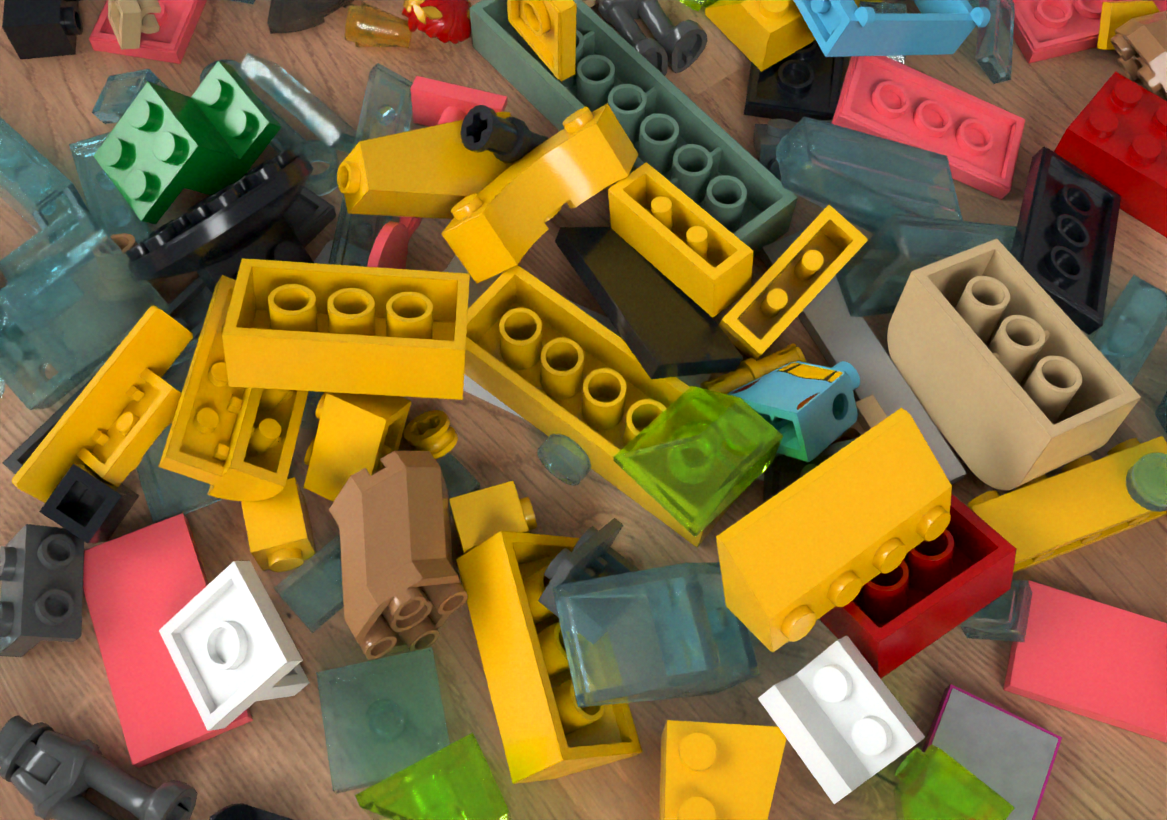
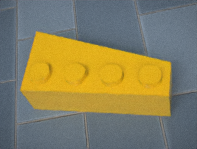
M667 720L661 738L659 820H768L787 738L779 727Z

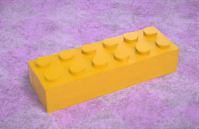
M519 265L504 271L468 308L464 374L695 547H699L761 469L770 447L769 442L677 377L651 379L621 337Z

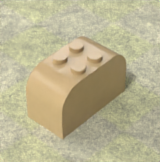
M998 239L911 271L889 322L887 341L892 362L932 422L969 469L985 484L998 490H1012L1101 448L1108 442L1141 398Z

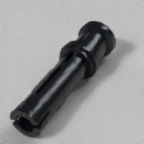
M484 105L472 108L465 116L461 128V139L465 148L476 153L484 152L485 150L492 152L497 159L505 163L518 161L549 139L530 131L524 121L515 117H507L506 119L498 117L493 109Z

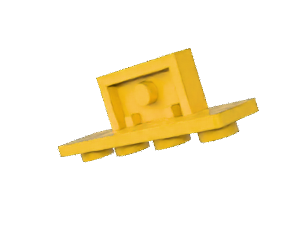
M155 305L151 306L12 478V483L21 491L46 503L72 465L83 464L89 466L102 479L119 487L129 473L137 468L143 455L162 431L173 422L181 392L163 380L162 377L192 340L193 334Z

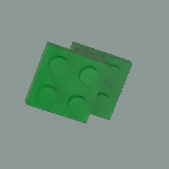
M218 60L191 97L147 81L94 154V158L138 218L143 222L156 225L184 188L213 195L229 184H234L243 178L244 174L247 173L282 127L231 65Z

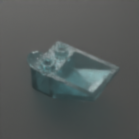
M103 228L97 229L0 289V398L4 394L6 383L29 410L50 408L105 364L151 306L155 305L167 314L172 310L148 280H136L128 269V262L131 260ZM14 323L24 332V336L18 341H15L10 335V327ZM48 364H52L59 372L50 380L45 375V368Z
M720 562L681 563L564 583L552 588L578 707L715 695L760 675L753 648L761 641L726 607Z

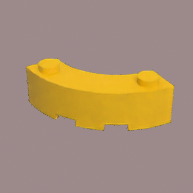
M608 103L593 112L590 111L589 107H584L571 114L563 121V130L541 143L507 168L478 194L474 193L465 197L451 209L454 218L441 234L476 284L518 265L531 246L549 230L545 223L561 210L563 204L566 203L571 209L576 208L598 192L629 176L639 154Z

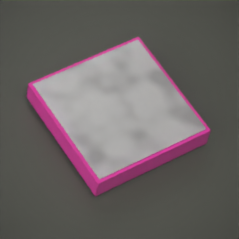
M950 684L943 693L906 795L956 820H1035L1062 737Z

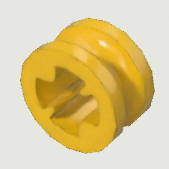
M441 410L428 411L417 416L406 426L403 432L406 442L412 446V451H430L434 459L443 457L454 448L458 441V434L452 426H449L450 420L448 415Z

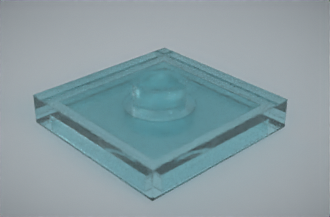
M432 647L316 672L332 789L336 794L455 767Z

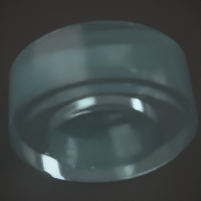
M551 434L537 449V455L545 468L566 484L578 485L591 470V462L585 451L576 442L564 435Z
M1163 453L1144 455L1128 470L1126 475V487L1130 496L1140 506L1151 511H1167V454Z

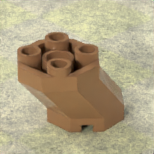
M1166 10L1130 19L1115 30L1116 35L1110 40L1117 53L1121 56L1117 59V62L1125 75L1131 81L1140 78L1148 91L1167 101Z
M430 451L391 452L380 459L385 468L372 476L366 468L351 475L329 508L340 531L344 620L369 660L379 658L385 654L401 652L406 648L410 652L416 653L431 646L440 635L438 628L442 627L450 615L468 599L467 592L453 569L448 489L441 467Z

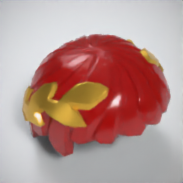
M404 0L401 15L409 18V31L415 32L418 28V30L426 33L430 38L437 37L443 43L452 42L453 44L463 42L471 36L469 10L471 3L469 0Z

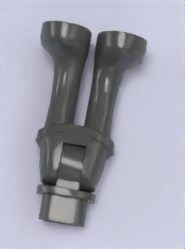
M597 0L599 5L598 11L609 25L614 26L619 35L664 76L667 73L668 64L675 73H680L695 62L706 47L708 41L707 34L697 22L686 20L674 26L664 13L658 0ZM642 18L655 40L646 38L636 23V19Z
M14 716L0 731V776L6 781L12 782L23 797L33 805L37 817L44 820H118L84 798L87 790L91 787L128 810L140 820H190L196 805L197 792L185 782L171 780L163 783L159 788L150 786L121 770L102 756L99 746L91 740L78 741L67 735L55 732L52 727L43 722L32 725L22 717Z

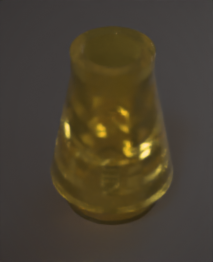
M363 1L361 6L349 5L345 25V41L354 42L355 47H402L409 49L412 32L409 31L408 20H404Z

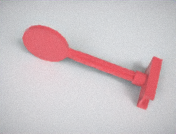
M416 76L410 88L413 123L428 127L464 120L468 112L478 105L487 106L493 109L495 113L504 112L507 105V96ZM400 216L399 223L394 221L386 223L375 239L367 267L406 269L408 243L423 218Z

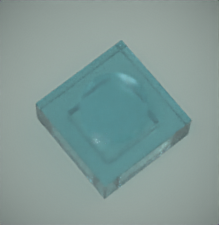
M1012 580L1010 590L962 622L961 628L966 637L1025 642L1032 598V590L1028 581Z

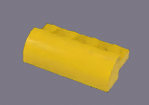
M222 275L215 286L158 467L210 484L208 492L210 496L233 501H260L274 497L285 488L309 391L229 387L222 332L236 280Z

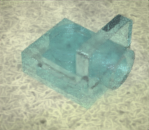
M150 69L111 75L108 77L92 113L104 124L118 123L147 81L167 89L169 88Z

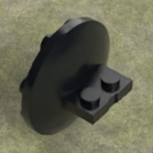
M291 147L272 159L264 161L245 173V177L202 199L188 208V212L162 225L150 233L148 238L127 250L125 254L130 259L128 269L138 281L169 278L197 271L213 294L215 286L222 275L234 280L237 279L242 258L314 263L283 217L307 183L314 169L306 155H296Z

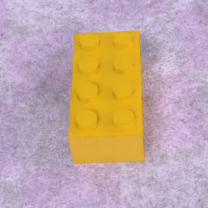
M242 258L222 332L229 387L463 400L470 274Z

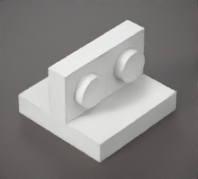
M233 561L159 630L207 731L226 728L256 701L295 696L310 683L300 665L303 659L250 561Z
M848 636L835 641L798 673L773 685L758 698L834 804L925 738Z

